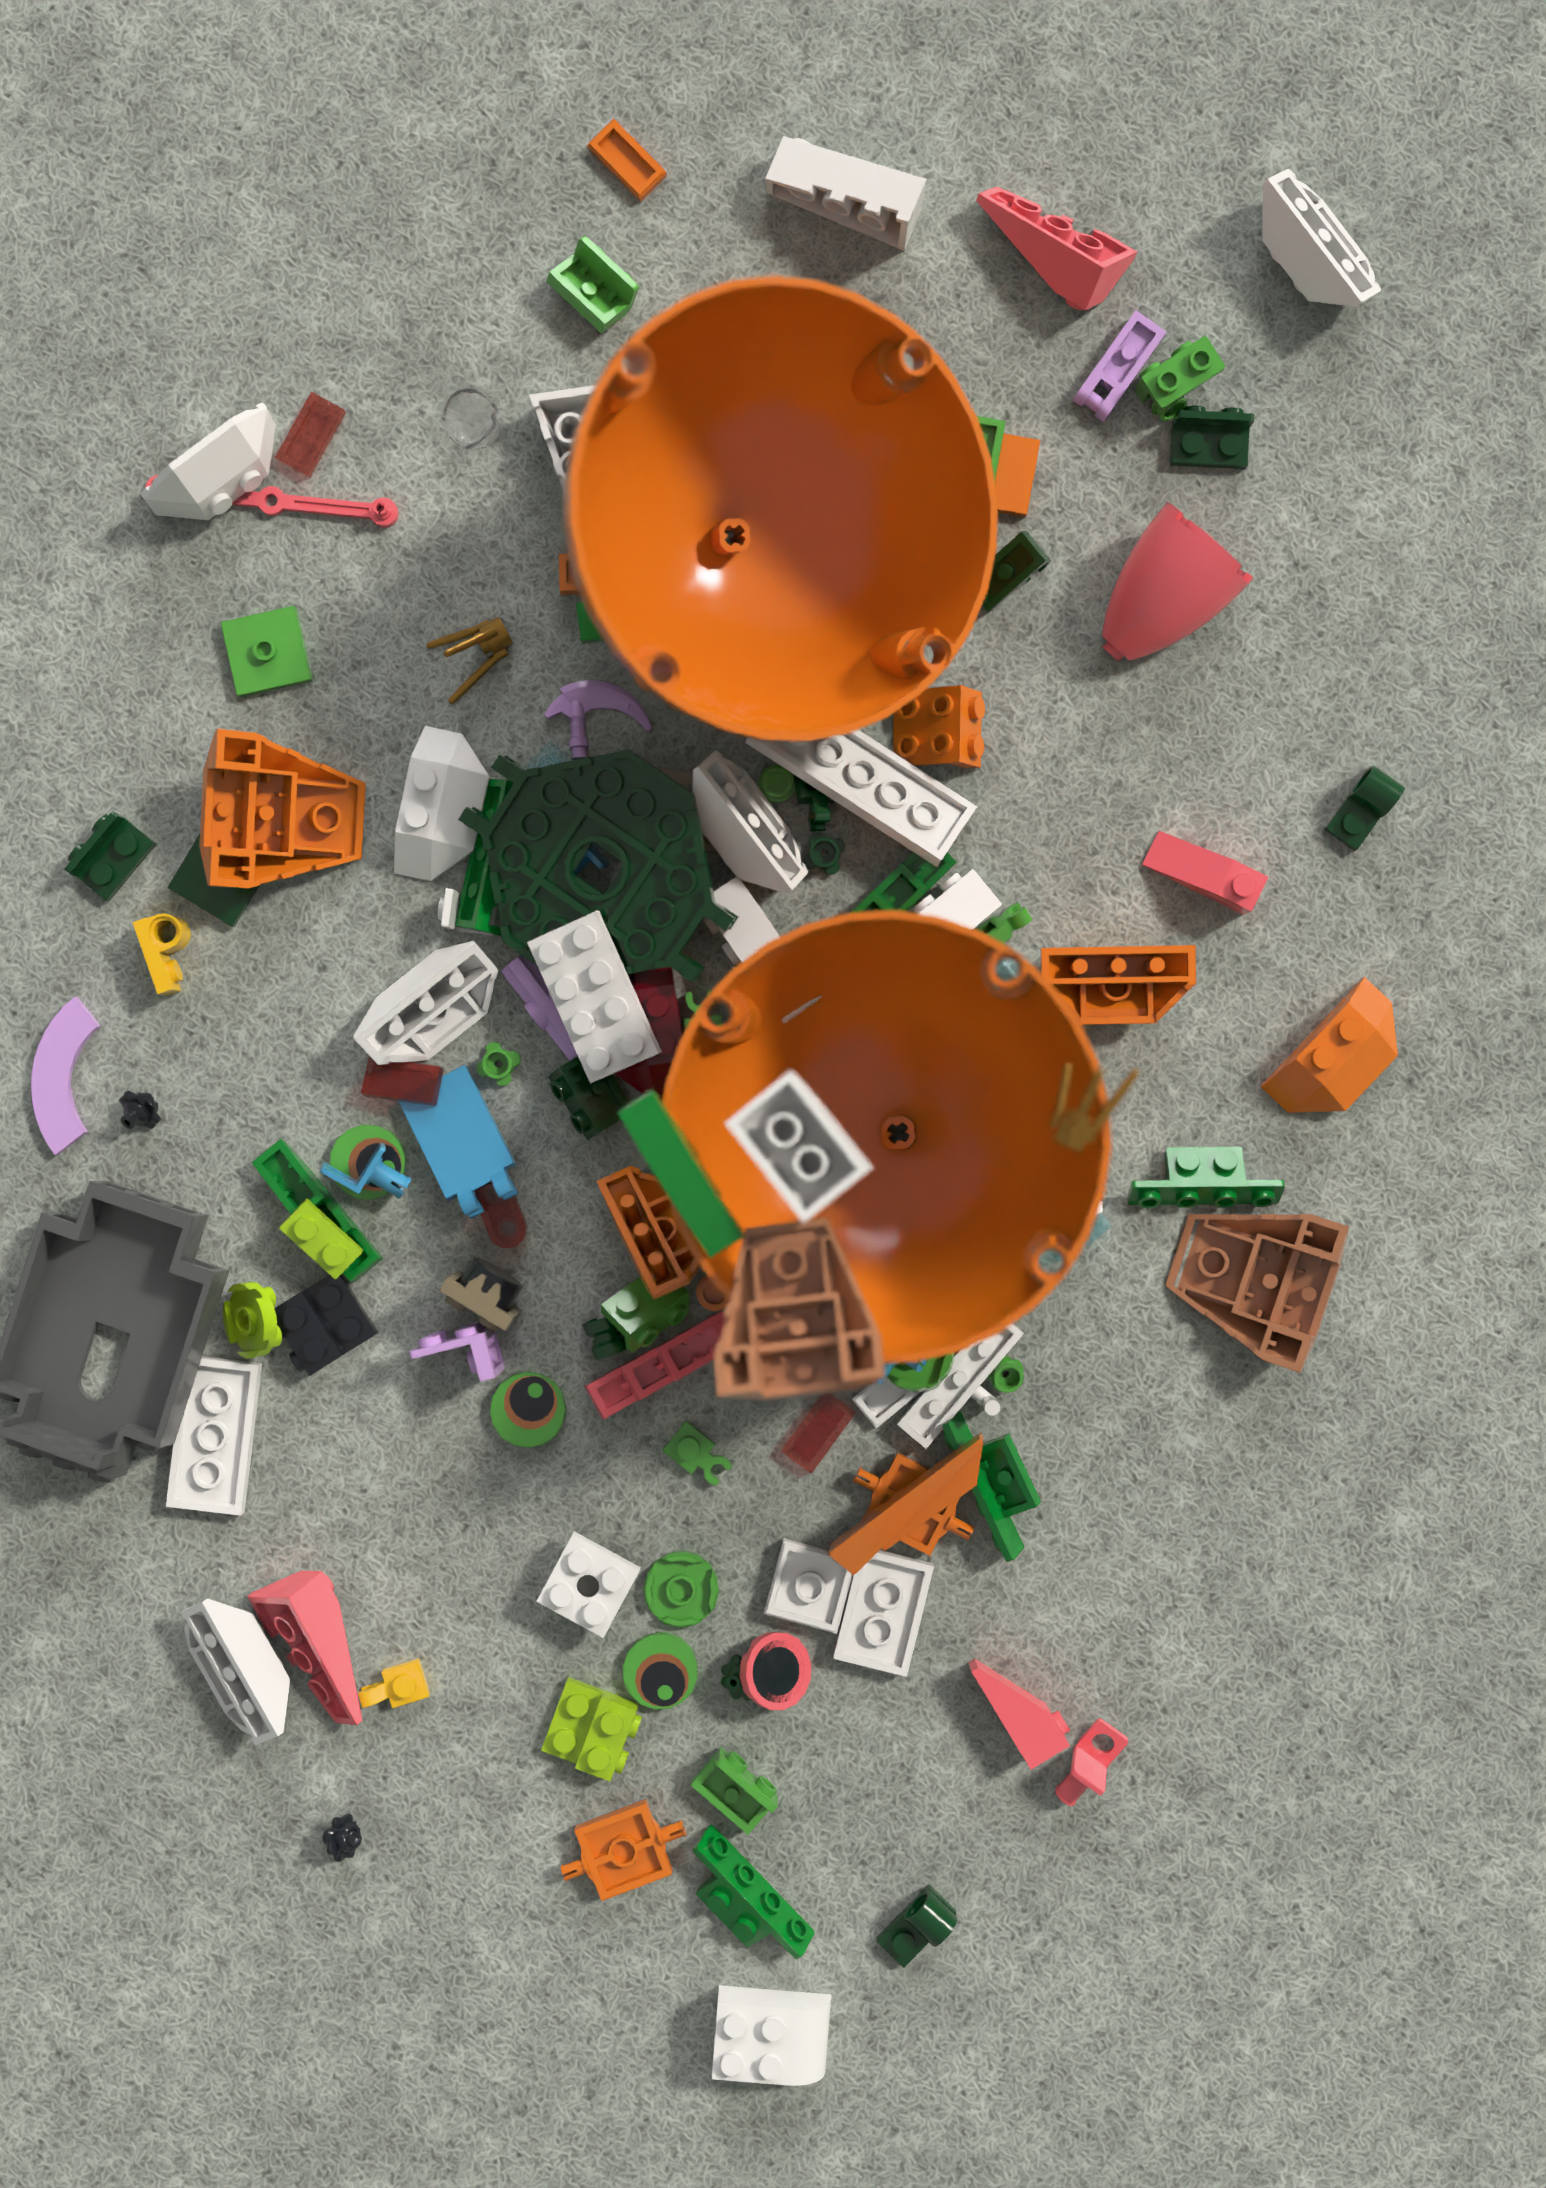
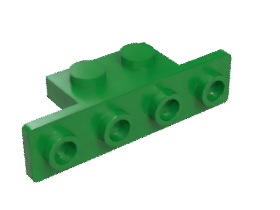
M1166 1147L1165 1168L1167 1180L1132 1181L1127 1200L1128 1205H1139L1142 1208H1154L1159 1205H1177L1181 1208H1191L1196 1205H1215L1227 1208L1235 1204H1253L1256 1207H1268L1279 1203L1285 1185L1282 1179L1246 1180L1242 1147Z
M961 1412L956 1413L952 1419L942 1425L945 1442L953 1451L973 1438ZM1008 1433L983 1442L977 1486L972 1488L976 1497L978 1512L986 1519L992 1531L994 1546L1002 1553L1006 1562L1015 1560L1024 1549V1544L1010 1516L1036 1508L1041 1503L1038 1493Z
M714 1825L708 1826L694 1846L693 1853L714 1875L707 1879L695 1894L747 1948L772 1934L795 1959L802 1957L814 1936V1930Z

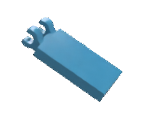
M466 1065L451 1071L398 1100L445 1198L451 1201L458 1197L459 1204L466 1216L469 1215L472 1219L485 1212L475 1190L492 1182L500 1198L503 1197L504 1201L518 1194L507 1170L516 1166V1163Z

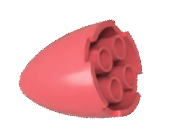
M1169 502L1162 507L1133 547L1118 576L1109 600L1102 631V637L1107 642L1102 647L1118 661L1124 656L1131 661L1151 655L1192 634L1227 607L1254 579L1248 572L1245 573L1240 569L1242 565L1202 528H1199L1192 521L1183 517L1184 514Z

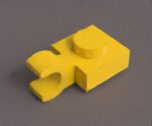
M419 1658L383 1669L381 1673L384 1681L361 1687V1692H358L362 1708L372 1706L387 1698L390 1699L392 1708H396L427 1698L430 1695Z

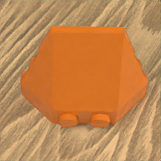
M215 729L203 768L199 848L207 884L210 886L251 888L279 879H286L302 873L362 859L366 783L323 763L320 764L300 755L301 753L276 744L258 733Z

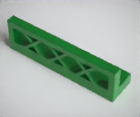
M489 779L483 813L490 820L514 783L510 780ZM478 833L474 852L469 856L455 926L502 937L499 927L489 925L492 909L497 904L494 901L489 876L491 871L487 851L484 850L482 837Z

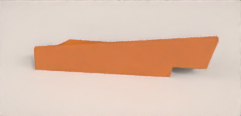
M979 1433L864 1515L862 1521L831 1542L828 1550L829 1556L854 1575L881 1548L886 1551L977 1486L984 1438L982 1434Z

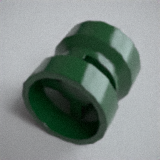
M606 1317L599 1320L595 1318L582 1324L585 1335L595 1338L592 1340L593 1346L591 1348L594 1360L607 1358L627 1350L625 1337L620 1331H616L617 1328Z

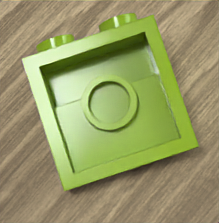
M568 1677L541 1751L576 1764L575 1769L611 1782L613 1773L621 1774L629 1752L623 1750V1746L627 1736L634 1739L639 1728L642 1716L636 1714L638 1703Z

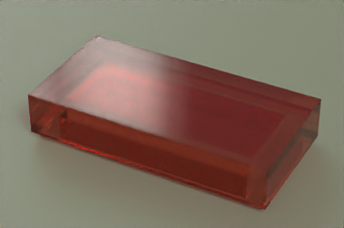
M311 391L275 458L310 478L342 422L346 411Z
M369 1057L361 1094L371 1098L436 1106L444 1069L440 1066L410 1062H389V1064L378 1065Z
M832 1393L821 1394L785 1443L781 1452L812 1474L853 1418L856 1411Z

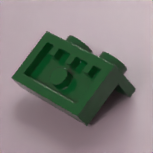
M1197 405L1187 406L1183 410H1178L1172 420L1170 466L1246 469L1248 466L1249 431L1254 423V414L1244 413L1243 409L1236 407L1224 408L1221 412L1206 411L1205 407Z
M114 811L109 815H103L96 821L92 828L94 833L85 844L81 843L72 850L68 856L69 863L64 868L70 875L78 877L108 902L157 845L127 818Z
M579 1057L560 1066L549 1075L552 1093L557 1100L564 1102L571 1113L570 1120L573 1127L579 1134H583L587 1140L622 1120L618 1111L630 1104L612 1074L590 1083Z

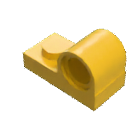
M165 913L132 922L157 994L168 996L180 992L179 981L183 980L182 971L175 959L170 960L169 954L182 950L190 942L191 930L188 923L180 917ZM172 923L176 928V935L172 941L166 943L162 932L166 925Z

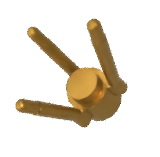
M499 617L491 621L487 619L476 626L440 637L426 644L428 649H432L473 636L446 649L444 656L450 657L476 644L480 646L485 655L492 652V655L448 698L450 704L455 703L499 660L508 656L505 648L513 644V641Z
M1066 1063L1060 1082L1055 1113L1049 1124L1055 1128L1051 1139L1081 1152L1086 1142L1093 1144L1098 1130L1139 1076L1138 1070L1134 1069L1131 1071L1090 1125L1092 1118L1086 1116V1113L1099 1087L1104 1071L1102 1068L1096 1069L1077 1111L1068 1109L1066 1115H1064L1072 1072V1065Z

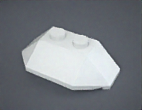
M1289 169L1267 179L1263 184L1262 241L1270 250L1272 258L1283 267L1292 279L1297 291L1311 302L1357 307L1376 296L1381 291V288L1375 281V275L1368 259L1325 202L1306 184L1296 180V175Z
M262 402L256 405L253 410H246L230 418L171 462L153 480L151 486L146 487L140 493L154 514L158 516L210 520L215 515L226 512L231 507L232 502L244 493L257 489L263 479L269 475L276 424L267 407Z
M425 726L410 758L395 829V874L433 881L474 852L478 832L458 819L466 807H476L483 812L490 776L462 733Z
M717 750L707 756L693 770L692 792L695 794L702 834L707 837L722 857L724 863L733 871L738 879L786 894L791 892L808 874L806 865L801 862L800 851L791 830L744 769L731 760L723 758V755Z
M474 941L435 950L375 998L353 1037L378 1065L389 1064V1062L429 1060L488 1013L498 969Z
M205 1599L182 1611L180 1614L182 1621L185 1623L184 1632L188 1649L224 1713L240 1730L249 1734V1739L255 1746L281 1735L284 1731L290 1678L255 1616L252 1613L210 1599Z

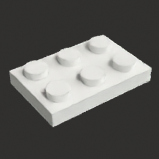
M879 1550L852 1576L833 1652V1659L907 1677L934 1564Z

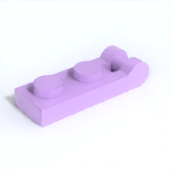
M1135 310L1079 389L1073 402L1081 408L1085 405L1096 413L1094 417L1104 423L1167 332ZM1098 384L1110 391L1106 399L1093 392Z

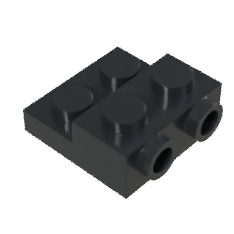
M342 1274L336 1280L331 1275L326 1276L275 1308L277 1325L282 1332V1340L286 1338L293 1349L289 1353L290 1360L299 1372L306 1370L309 1376L379 1333Z

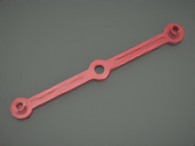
M158 475L151 477L147 481L146 487L151 486L153 480ZM274 486L265 487L260 492H246L232 502V505L260 508L262 512L269 516H277L283 511L369 519L381 528L393 526L399 517L398 508L395 503L385 497L378 498L372 503L286 495ZM270 496H276V505L267 506V499Z

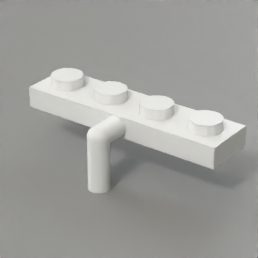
M1011 1324L999 1334L954 1354L953 1366L948 1376L936 1389L922 1391L896 1422L897 1425L927 1449L943 1430L942 1425L952 1419L970 1397L980 1404L988 1415H997L1000 1411L999 1403L981 1384L1024 1333L1014 1324Z

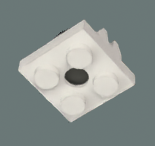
M573 1532L536 1602L604 1638L641 1567Z

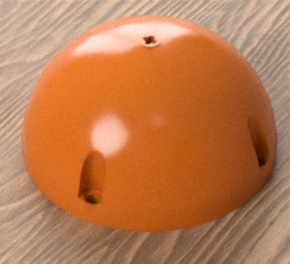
M781 276L732 280L691 294L652 318L636 332L622 349L610 358L606 369L592 389L572 438L564 478V533L571 571L587 613L610 651L634 676L635 682L641 689L652 692L673 709L717 730L758 740L811 741L851 733L887 718L919 696L940 676L954 659L971 632L988 591L997 548L998 501L992 461L978 418L956 377L929 343L896 315L863 296L817 280ZM904 352L912 357L914 363L913 370L906 366L903 358ZM625 357L627 362V373L623 368V358ZM727 531H731L733 534L730 540L734 543L730 545L725 541V538L728 537L725 533ZM926 645L930 646L933 650L931 663L927 662L924 657Z
M896 910L846 913L805 924L765 944L732 969L703 1001L680 1040L666 1080L663 1098L664 1106L698 1153L700 1163L720 1190L722 1200L741 1225L744 1233L745 1229L749 1227L801 1221L725 1124V1122L788 1071L792 1070L809 1086L874 1167L871 1172L812 1219L828 1218L881 1335L884 1363L917 1362L959 1352L999 1334L1034 1309L1063 1279L1079 1256L1091 1233L1105 1194L1111 1155L1110 1116L1098 1130L1093 1144L1086 1142L1082 1152L1051 1139L1055 1128L1049 1124L1055 1113L1064 1065L1066 1063L1072 1065L1064 1115H1066L1068 1109L1077 1111L1096 1069L1100 1068L1098 1059L1079 1019L1052 983L1020 954L979 930L938 916ZM1004 959H1012L1019 965L1017 977L1009 982L998 979L996 975V967ZM821 996L810 1007L783 1024L781 1020L785 1016L812 999ZM724 1003L729 1008L730 1018L727 1023L718 1026L713 1022L712 1011L718 1004ZM1103 1078L1086 1113V1116L1092 1118L1090 1125L1108 1103ZM903 1123L906 1124L908 1129L905 1132L909 1134L908 1140L900 1139L895 1142L891 1138L894 1135L890 1131L892 1125L901 1126ZM669 1198L672 1213L691 1253L714 1285L730 1301L735 1281L733 1277L743 1238L709 1258ZM1047 1250L1058 1252L1063 1259L1061 1268L1054 1272L1043 1270L1039 1264L1040 1254Z

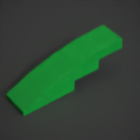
M913 852L851 913L887 910L907 912L957 861L947 852L938 867Z
M654 1090L619 1110L620 1118L643 1157L709 1258L745 1237L743 1228L722 1200L720 1190L700 1163L698 1153Z
M279 1139L251 1162L290 1214L307 1198L363 1249V1252L343 1272L350 1282H356L383 1260L380 1253L316 1175L283 1139Z

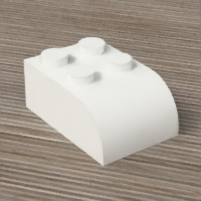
M792 1070L788 1071L725 1122L726 1126L803 1223L811 1220L874 1169L816 1094Z
M719 1985L712 2079L787 2086L808 2085L821 2080L826 2071L831 1995Z

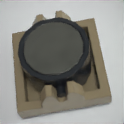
M474 1257L464 1274L457 1271L448 1276L439 1291L447 1295L444 1300L460 1311H465L466 1308L480 1315L477 1319L478 1322L496 1332L499 1328L506 1331L515 1323L522 1312L513 1303L521 1292L523 1285L502 1269L477 1257Z

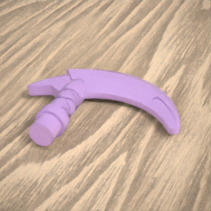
M578 681L559 688L562 694L552 702L545 712L547 719L560 714L570 719L572 737L569 740L570 749H572V760L587 757V748L589 746L588 739L585 736L586 729L584 724L585 713L597 709L620 711L635 719L645 731L652 729L649 718L639 702L627 691L604 681Z

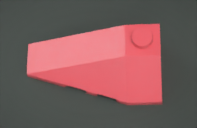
M994 187L981 192L976 199L978 204L1053 291L1066 298V303L1075 309L1088 310L1102 303L1137 254V251L1095 228L1092 236L1072 230L1074 219L1067 216L1046 215L1042 217L1040 216L1042 209L1039 204L1000 187Z
M301 1570L248 1595L247 1598L270 1637L273 1638L280 1633L292 1650L286 1658L292 1666L297 1665L302 1671L313 1676L308 1682V1687L334 1722L358 1725L362 1721V1715L340 1604L333 1592L334 1586L329 1577L323 1571Z

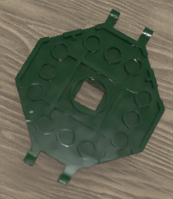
M631 749L526 770L509 756L505 755L503 757L499 755L491 768L513 782V786L491 820L476 807H466L458 820L478 832L482 837L483 847L487 851L491 871L489 876L494 901L498 905L502 925L500 930L503 943L537 966L527 942L599 910L627 974L671 967L690 982L697 980L705 967L696 960L682 954V951L705 917L727 931L733 927L739 916L715 902L695 794ZM593 842L622 862L621 869L604 894L574 874Z

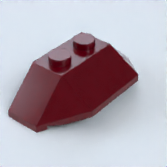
M671 967L628 974L662 1052L614 1073L644 1095L654 1090L662 1103L666 1080L683 1036L674 971Z

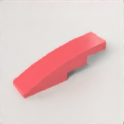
M723 1311L710 1316L585 1385L584 1387L601 1419L610 1417L635 1401L642 1400L669 1383L683 1378L714 1360L717 1341L720 1342L725 1322Z

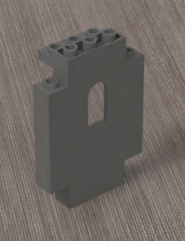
M89 1181L78 1219L58 1212L41 1213L0 1341V1398L19 1402L16 1414L0 1417V1436L6 1438L5 1443L18 1447L19 1453L34 1458L45 1457L54 1460L53 1465L66 1470H75L77 1468L78 1470L88 1472L87 1477L99 1482H110L112 1479L126 1475L135 1446L149 1451H158L159 1448L175 1443L229 1273L227 1269L195 1259L209 1215L109 1181ZM98 1323L130 1333L113 1389L102 1400L90 1398L84 1392L81 1385V1377Z

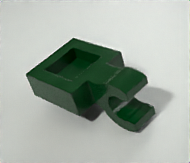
M794 775L797 803L809 804L808 823L810 832L825 831V822H830L831 820L828 803H835V801Z

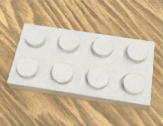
M599 910L527 942L590 1083L662 1052Z
M202 1356L180 1428L173 1444L166 1507L239 1516L245 1513L262 1363Z

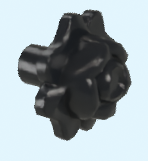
M127 1090L123 1094L124 1096L119 1099L124 1108V1115L120 1120L126 1128L132 1129L135 1125H144L153 1129L161 1121L157 1113L159 1109L158 1103L154 1101L150 1093L138 1092L135 1094Z
M345 1814L342 1818H333L332 1827L324 1831L322 1839L324 1844L327 1845V1853L333 1855L336 1862H341L344 1858H353L356 1848L361 1845L362 1836L356 1821H353V1816Z

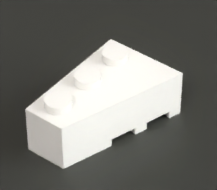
M972 869L963 878L958 873L953 875L940 886L944 892L935 900L930 894L915 906L913 910L918 914L938 916L974 928L1000 907L1002 903Z

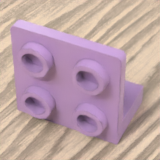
M478 1321L461 1326V1329L455 1330V1335L448 1336L446 1330L427 1334L424 1338L417 1340L418 1346L409 1351L410 1358L414 1359L470 1344L472 1350L467 1352L469 1367L473 1374L478 1373L480 1382L497 1377L505 1369L496 1331L484 1327Z

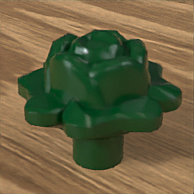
M738 1654L733 1655L730 1662L721 1667V1672L725 1676L721 1680V1685L729 1690L733 1699L737 1700L743 1697L744 1700L749 1701L751 1699L744 1693L740 1680V1662L742 1658Z

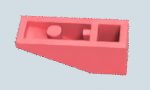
M1161 831L1157 832L1142 863L1143 866L1242 915L1252 912L1269 878L1236 860Z
M973 1659L968 1662L972 1674L1030 1769L1035 1768L1070 1746L1065 1736V1733L1069 1732L1070 1729L1059 1710L1051 1713L1046 1703L978 1660Z

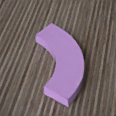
M73 997L66 1003L46 1028L39 1042L32 1068L31 1095L35 1118L47 1145L54 1155L61 1154L88 1132L82 1124L74 1104L71 1078L74 1064H76L83 1046L101 1026L78 997Z

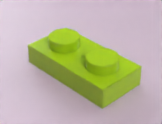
M307 1198L279 1227L285 1235L335 1280L363 1252V1249Z

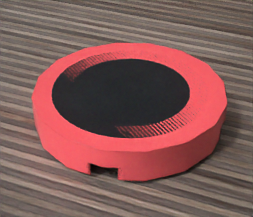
M783 1632L764 1633L756 1637L750 1643L752 1646L748 1649V1652L743 1654L740 1662L741 1684L744 1693L758 1706L768 1710H785L795 1705L806 1693L811 1680V1661L807 1649L798 1638Z

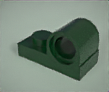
M1021 531L994 557L988 591L982 603L988 612L993 611L1021 585L1031 580L1030 576L1037 570L1041 572L1051 562L1050 558L1028 531Z
M1376 766L1368 767L1324 830L1353 851L1358 850L1378 820L1384 817L1400 799L1405 787Z
M928 1884L876 1937L877 1943L905 1968L928 1943L936 1947L946 1940L957 1923L956 1910Z

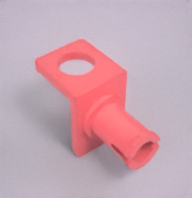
M1097 1719L1074 1746L1071 1772L1055 1787L1057 1797L1064 1804L1074 1806L1088 1787L1101 1796L1105 1792L1107 1767L1127 1746L1128 1738L1103 1719ZM1098 1734H1106L1113 1739L1114 1745L1109 1750L1101 1751L1093 1746L1092 1739Z

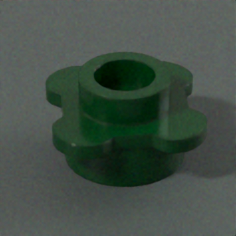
M821 833L812 834L809 838L811 845L809 853L804 856L803 863L808 869L819 868L825 870L828 875L836 874L840 868L838 860L840 854L845 850V843L840 838L833 840L823 837ZM826 850L828 852V856L822 857L820 854L821 851Z

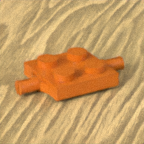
M896 1452L888 1469L880 1477L859 1467L853 1482L872 1491L871 1502L864 1515L930 1468L899 1452ZM958 1498L900 1541L930 1556L938 1540L947 1531L968 1541L971 1537L970 1533H973L974 1526L955 1517L956 1505L960 1499Z
M644 1799L575 1826L574 1831L581 1847V1859L561 1865L563 1878L565 1881H568L586 1873L595 1884L601 1901L670 1876L672 1875L673 1868L666 1852V1843L687 1835L685 1826L683 1827V1821L679 1820L661 1828L654 1820L647 1800Z

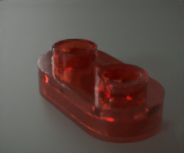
M492 1182L475 1190L485 1211L481 1213V1217L488 1235L495 1245L501 1248L515 1247L527 1235L528 1226L516 1195L504 1201L503 1197L497 1201L489 1198L488 1190L493 1186ZM509 1221L515 1225L513 1235L507 1236L503 1233L502 1225L504 1222Z

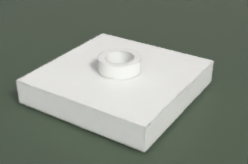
M783 1538L764 1614L837 1634L853 1575L829 1556L828 1550Z

